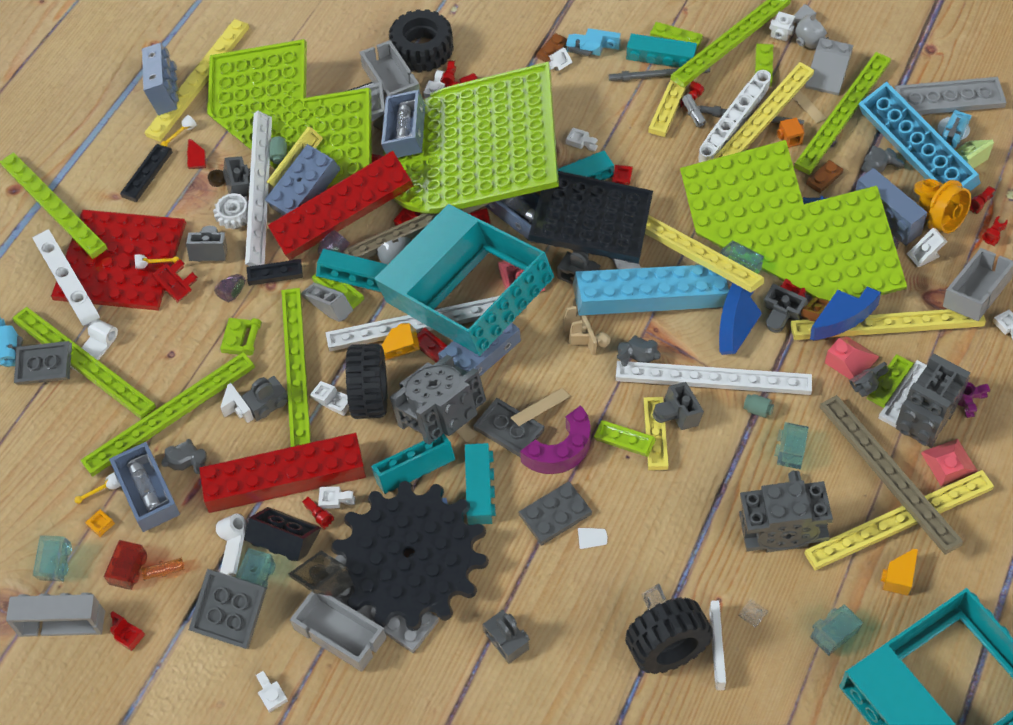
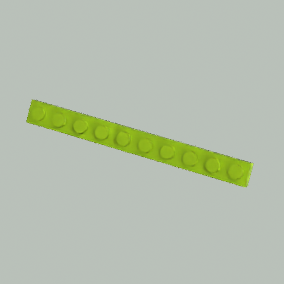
M766 0L672 73L671 80L684 88L776 16L778 12H781L790 5L791 0Z
M875 52L794 164L795 169L808 175L812 173L858 109L859 103L866 98L889 66L891 58Z
M14 152L0 161L1 166L92 259L108 249L95 233Z
M300 288L281 290L291 447L311 443Z
M25 307L12 318L14 323L42 344L64 341L72 343L71 366L140 419L146 417L156 408L154 402L28 307Z
M242 352L81 459V463L92 477L111 465L110 458L146 442L225 389L228 384L234 383L255 368L253 362Z

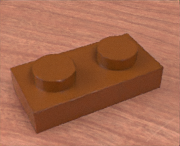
M555 33L538 51L537 58L544 62H550L549 56L567 47L568 38Z
M828 160L807 179L806 185L820 194L843 173V168Z
M815 297L802 309L801 316L806 317L810 321H816L829 303V300Z

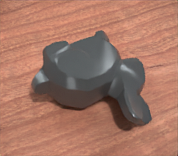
M872 145L871 151L864 158L865 162L861 169L867 173L874 168L881 173L887 165L902 168L905 163L897 158L896 153L892 149L887 148L883 150Z
M636 335L628 342L619 343L617 348V359L621 361L624 367L627 366L630 358L637 362L649 363L660 359L661 354L657 349L658 343L656 341H646Z
M883 362L874 368L866 369L850 379L849 383L854 391L859 392L861 397H865L877 390L880 383L878 378L889 370L887 363Z
M187 439L184 443L166 448L165 457L161 464L163 467L169 466L174 470L180 471L193 465L194 472L200 474L199 467L205 466L207 453L203 449L197 450L191 439Z

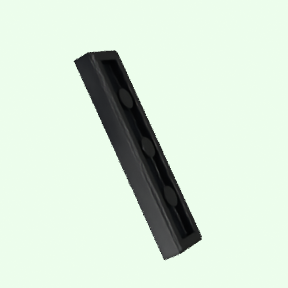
M156 144L121 191V197L137 202L173 153L172 149Z

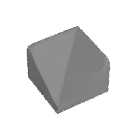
M805 4L794 15V22L798 24L806 15H811L810 19L814 20L816 12Z

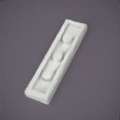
M918 360L914 363L879 414L878 419L895 428L897 427L895 424L901 407L908 396L910 387L914 382L916 383L921 373L927 367L926 364Z
M711 601L709 614L710 625L713 631L712 651L715 688L717 690H724L726 676L719 601Z

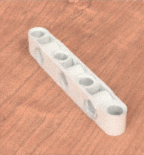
M759 70L717 122L700 146L699 163L712 160L745 123L769 89L771 74L768 71Z
M48 229L33 236L32 238L82 326L99 319L98 312L50 230Z

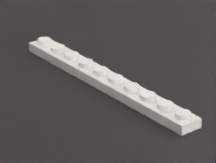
M260 111L255 112L253 118L245 265L248 266L265 264L268 207L265 199L268 196L269 187L267 180L269 179L270 168L269 143L271 142L272 117Z
M499 296L434 310L458 324L477 321ZM406 315L326 332L329 352L348 348L351 345L383 341L390 330L401 323H410L416 329V333H419L424 328L429 331L434 329Z
M617 361L616 381L664 385L687 382L692 387L811 395L812 374L628 362L627 366L624 367L621 361Z

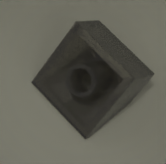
M322 550L288 573L290 578L315 594L337 597L352 586L346 565Z

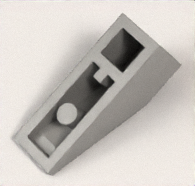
M315 282L301 293L306 300L329 318L341 322L354 311L344 293Z

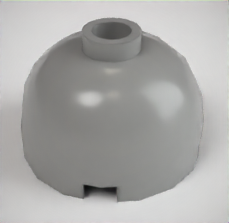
M806 15L796 26V41L801 47L805 46L809 49H816L820 38L829 39V37H825L827 32L817 19L811 20V15Z
M400 237L398 242L393 243L390 240L382 244L377 249L381 263L389 264L411 242L410 238Z

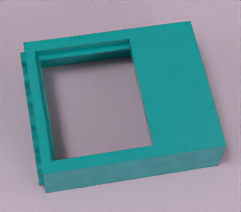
M448 204L374 280L388 304L480 356L510 323L526 309L527 305L539 295L543 288L552 281L554 274L544 251ZM488 253L524 270L469 329L434 310Z
M966 587L846 670L839 688L870 725H956L902 662V659L960 619L1013 678V638L1010 636L1008 629L997 622L994 614L980 603L978 596L970 592ZM1013 710L993 725H1013Z

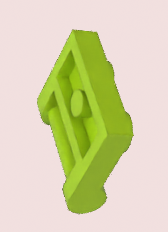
M229 318L220 347L221 353L239 355L244 352L247 356L253 355L255 350L253 346L258 329L261 328V320L256 318L251 320ZM247 328H250L246 345L242 346Z

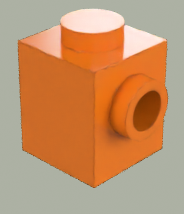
M797 117L780 121L779 129L777 130L778 138L782 141L786 140L788 148L802 145L804 127L799 123Z

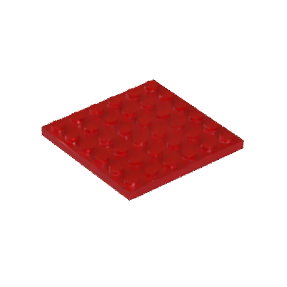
M82 209L80 219L108 249L92 259L72 238L65 257L92 304L159 311L165 289L152 275L164 264L167 263L171 267L174 262L148 263L145 268L136 269L135 254L145 255L148 259L174 258L186 226L185 219ZM56 281L51 295L54 301L69 302Z

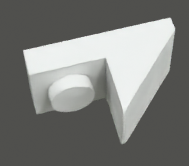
M932 228L907 255L917 267H921L940 257L937 251L947 243V240L936 228Z
M231 383L228 384L221 404L223 416L227 417L236 412L240 419L243 417L247 423L254 420L248 405Z

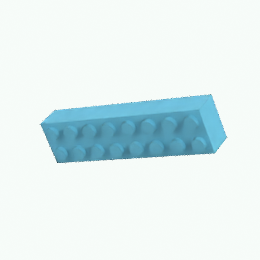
M885 82L859 103L861 113L925 179H934L943 184L949 180H957L969 191L980 184L979 174L888 82Z
M702 265L576 271L572 285L579 316L719 308L724 306L729 291L724 277Z

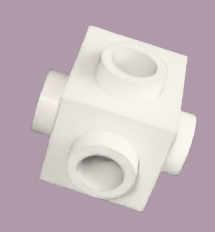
M778 12L776 19H772L770 23L771 37L787 42L789 35L792 36L795 30V16Z

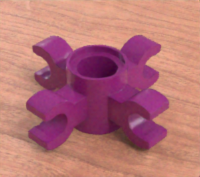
M968 382L964 391L967 395L963 394L958 403L959 406L964 407L966 418L975 417L974 412H977L973 398L983 399L988 397L987 393L990 392L988 384L975 387L972 383Z

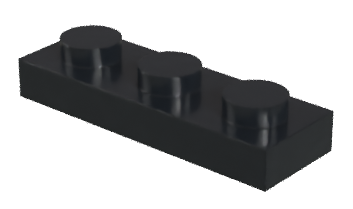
M301 259L246 267L249 286L303 278Z

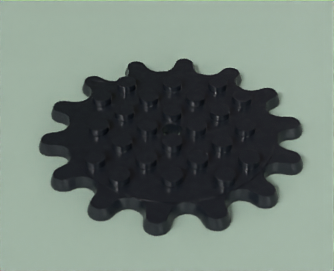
M403 481L398 486V494L390 499L384 498L378 491H372L368 496L371 508L367 513L357 514L355 512H348L344 517L345 524L352 529L350 537L343 540H335L331 546L334 554L341 555L346 559V564L333 573V582L337 585L351 584L354 587V593L348 599L347 606L355 611L366 605L373 606L375 608L373 621L381 627L387 626L392 617L400 615L405 619L406 627L410 631L420 629L422 616L427 612L436 613L443 621L452 618L451 599L456 595L473 598L477 593V588L470 582L468 578L469 573L474 569H484L489 564V559L486 555L477 553L473 549L474 543L486 535V528L481 524L468 525L464 522V516L470 510V503L465 499H460L453 504H445L442 500L444 488L439 484L432 485L424 495H416L412 484L408 481ZM406 549L415 551L414 555L409 558L404 556V552Z

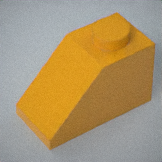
M401 323L397 327L392 328L381 345L384 349L385 361L420 350L416 329L410 323Z
M912 549L889 562L887 569L882 570L880 581L884 582L883 590L909 595L913 583L917 549Z

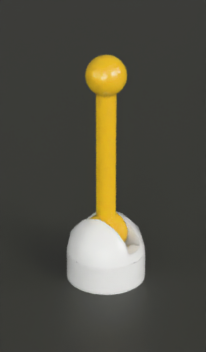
M187 115L182 120V127L166 141H162L161 145L167 147L168 143L184 129L192 130L197 124L194 119Z
M135 254V268L143 269L148 263H175L180 258L175 256L169 259H148L145 255Z
M115 472L106 477L105 484L82 496H76L74 499L75 503L80 504L83 499L106 487L112 490L121 487Z

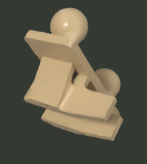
M573 299V307L566 309L563 318V332L570 331L569 345H588L591 354L594 355L596 354L597 345L602 348L609 345L610 336L604 332L594 336L586 315L579 316L576 300Z

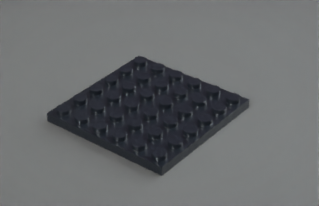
M558 171L559 187L542 190L540 193L528 241L639 264L653 190Z

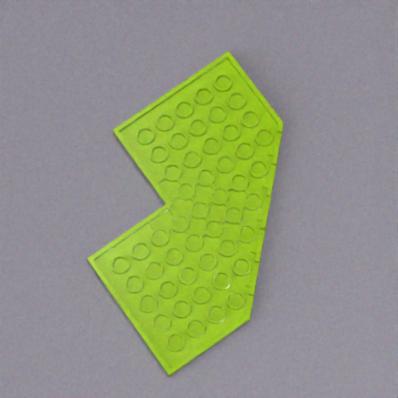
M305 39L210 55L207 114L251 151L254 113L260 111L272 117L271 139L273 137H283L287 142V154L307 127L313 128L323 137L316 149L334 159L341 169L325 190L372 163L370 88L306 98L307 42ZM270 160V166L276 170L279 164H275Z
M786 140L680 168L696 235L711 241L712 244L724 250L732 252L735 256L756 265L757 268L768 274H773L783 282L785 279H788L798 288H805L806 294L811 297L830 301L837 290L859 298L866 287L881 292V295L907 289L877 186L804 204Z

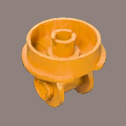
M926 179L915 184L914 191L920 195L919 201L916 203L928 212L926 219H929L927 223L929 230L936 228L939 232L942 231L947 234L954 232L962 224L971 204L970 191L964 188L957 180H949L943 184L934 179Z

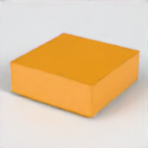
M101 509L85 522L99 537L115 524Z

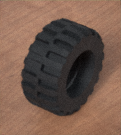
M416 9L414 12L408 11L405 15L399 16L398 20L396 19L389 30V40H391L412 72L414 70L417 72H429L434 68L438 69L452 55L454 45L451 24L443 15H439L436 11L430 12L428 9H425V11ZM419 38L432 39L426 43H412L413 40Z
M378 343L351 345L347 348L345 368L347 401L350 415L355 419L382 418L387 413L388 399L384 349Z
M680 597L675 600H666L662 604L659 603L654 605L655 607L644 611V614L639 615L635 619L634 623L630 624L626 632L625 641L639 669L649 674L665 673L668 670H675L679 666L689 663L688 661L695 659L699 653L706 649V646L711 642L713 631L700 605L696 601L686 597L684 599Z

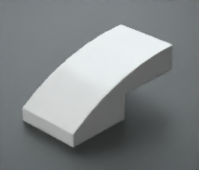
M320 381L310 394L312 399L344 416L349 410L347 395L338 392L335 386Z

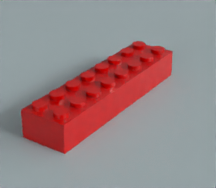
M391 151L268 224V227L285 256L292 260L414 186L397 156Z
M357 433L199 467L204 503L209 513L366 478Z

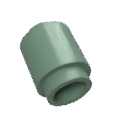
M273 137L269 143L270 160L275 164H280L287 155V142L283 137Z
M748 394L743 409L747 410L748 413L766 418L768 415H772L774 404H772L771 399L756 394Z

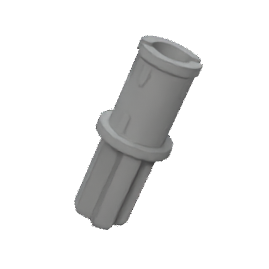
M691 94L683 96L682 101L696 127L706 124V120L700 111L701 108L696 105Z

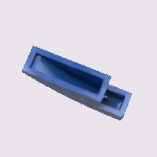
M732 283L728 291L721 315L719 331V351L721 355L736 354L762 314L751 298L753 292H749Z
M866 287L861 296L856 298L837 290L813 324L810 339L814 341L832 337L857 326L872 314L879 305L881 292Z

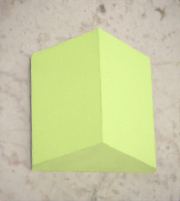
M993 140L968 141L955 151L974 169L988 160L994 142Z

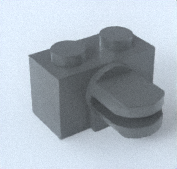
M242 156L224 158L223 173L228 193L241 194V196L247 197L251 169L244 165Z
M205 226L200 232L188 233L186 246L189 261L226 260L227 243L225 232H218L215 226Z
M567 251L557 267V278L573 284L576 271L600 270V265L595 261L589 260V253L580 251L570 253Z
M772 284L764 298L765 307L772 310L766 320L768 329L773 333H780L789 319L794 321L802 320L801 312L808 304L807 298Z
M275 376L269 379L265 377L257 379L252 384L251 390L241 396L250 408L256 421L266 418L271 412L283 407L288 402L287 392Z
M687 382L668 387L664 402L655 405L653 418L659 423L675 419L679 428L685 430L699 426L704 411Z
M501 610L483 623V632L507 663L510 664L529 650L530 639L523 629L521 631L518 629L514 617Z

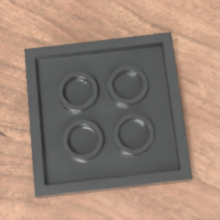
M207 569L188 630L249 649L267 587Z

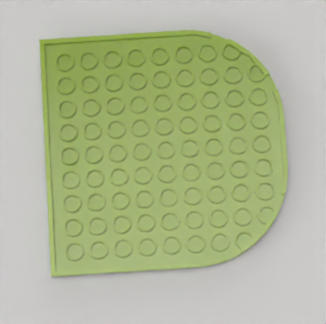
M549 62L452 85L430 93L431 96L423 100L425 103L422 153L398 158L414 187L393 200L411 211L436 214L440 213L448 204L458 209H464L559 187L551 67Z

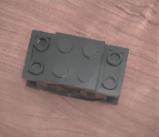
M933 353L927 367L921 373L916 383L914 382L910 387L908 396L901 407L895 424L897 425L896 429L903 435L914 438L920 444L932 448L948 419H951L966 389L971 372Z
M446 355L434 365L429 362L400 382L401 389L390 396L398 426L403 430L409 426L422 434L423 440L427 444H431L442 434L452 435L477 415L476 408L486 401L479 371L473 368L467 372L455 366L453 357Z
M804 480L764 485L761 486V490L740 492L742 511H739V518L746 552L766 549V552H775L808 547L809 543L829 541L828 523L833 522V517L824 481L804 484Z

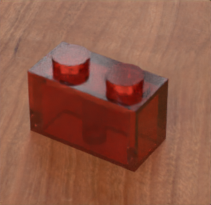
M119 540L104 574V578L109 585L132 590L134 584L139 580V572L142 565H145L147 561V553L144 547L140 544Z

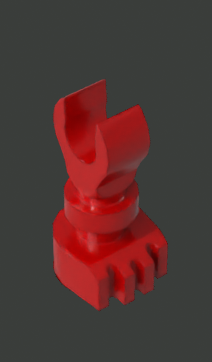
M454 60L448 61L447 70L441 77V83H445V87L452 86L451 84L455 82L456 61Z
M692 81L689 85L690 91L688 94H691L695 101L697 97L703 94L705 89L701 84ZM682 99L680 101V108L684 105Z
M988 186L982 194L973 196L969 210L978 214L983 209L984 204L994 196L992 193L996 190Z
M1000 216L995 218L993 226L988 228L982 235L983 240L993 246L999 242L1001 238L1000 232L1006 228L1008 223L1007 220L1005 223H999Z
M309 497L302 501L323 529L332 524L331 522L334 521V517L329 511L318 507Z

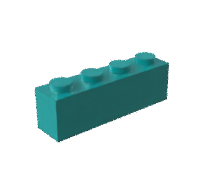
M631 33L627 45L626 60L680 68L696 56L697 43Z
M601 151L584 159H579L567 166H562L558 171L606 180L613 177L614 164L606 152Z
M323 249L317 261L316 276L381 292L374 278L388 264Z
M442 434L431 444L422 441L371 467L378 486L386 494L398 488L401 482H412L456 459L451 442L445 434Z
M489 443L465 444L466 500L470 503V510L467 513L468 525L492 524V516H496L495 504L491 503V498H495V486H491V480H494V468H490V463L494 462L493 451H489Z

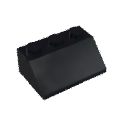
M266 507L249 517L244 540L250 542L255 547L268 549L270 553L286 556L288 560L299 561L309 553L321 527Z

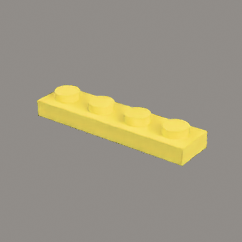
M670 80L649 126L648 133L662 137L666 136L687 86L683 88Z
M307 127L267 180V183L274 188L304 147L308 144L316 149L323 137L313 128Z
M644 397L645 433L654 436L656 439L647 457L648 470H668L669 466L665 422L659 423L653 418L655 405L664 402L663 397Z

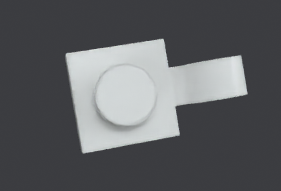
M565 47L549 56L551 59L549 62L551 70L555 68L556 71H559L572 63Z
M437 70L434 81H428L424 90L425 98L430 97V93L445 88V83H441L444 71Z
M574 127L566 138L567 145L579 149L586 146L588 150L595 152L598 148V145H595L598 139L589 137V132Z
M1009 309L994 317L993 323L1005 335L1010 333L1013 339V313Z
M320 487L318 506L323 509L340 508V503L346 505L355 504L353 491L341 492L340 487Z
M264 671L256 675L263 688L258 694L269 713L288 702L277 681L271 684Z

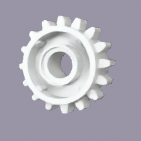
M232 193L219 199L218 203L215 204L216 209L213 210L216 222H219L220 226H225L226 229H237L247 224L249 205L247 197Z

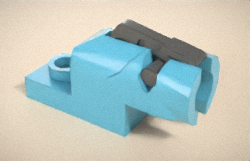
M588 28L586 35L569 34L567 52L585 56L590 54L600 56L603 47L619 50L621 33Z
M957 110L951 115L941 136L946 142L951 143L953 149L960 143L972 115Z
M0 317V365L5 367L15 366L16 348L22 346L23 339L18 336L13 326H5L4 319Z

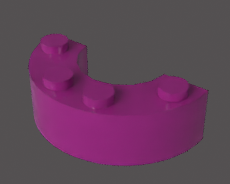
M580 405L566 416V429L569 435L564 441L555 445H546L535 439L520 451L521 463L527 468L542 474H559L576 467L585 458L590 447V421L583 407Z

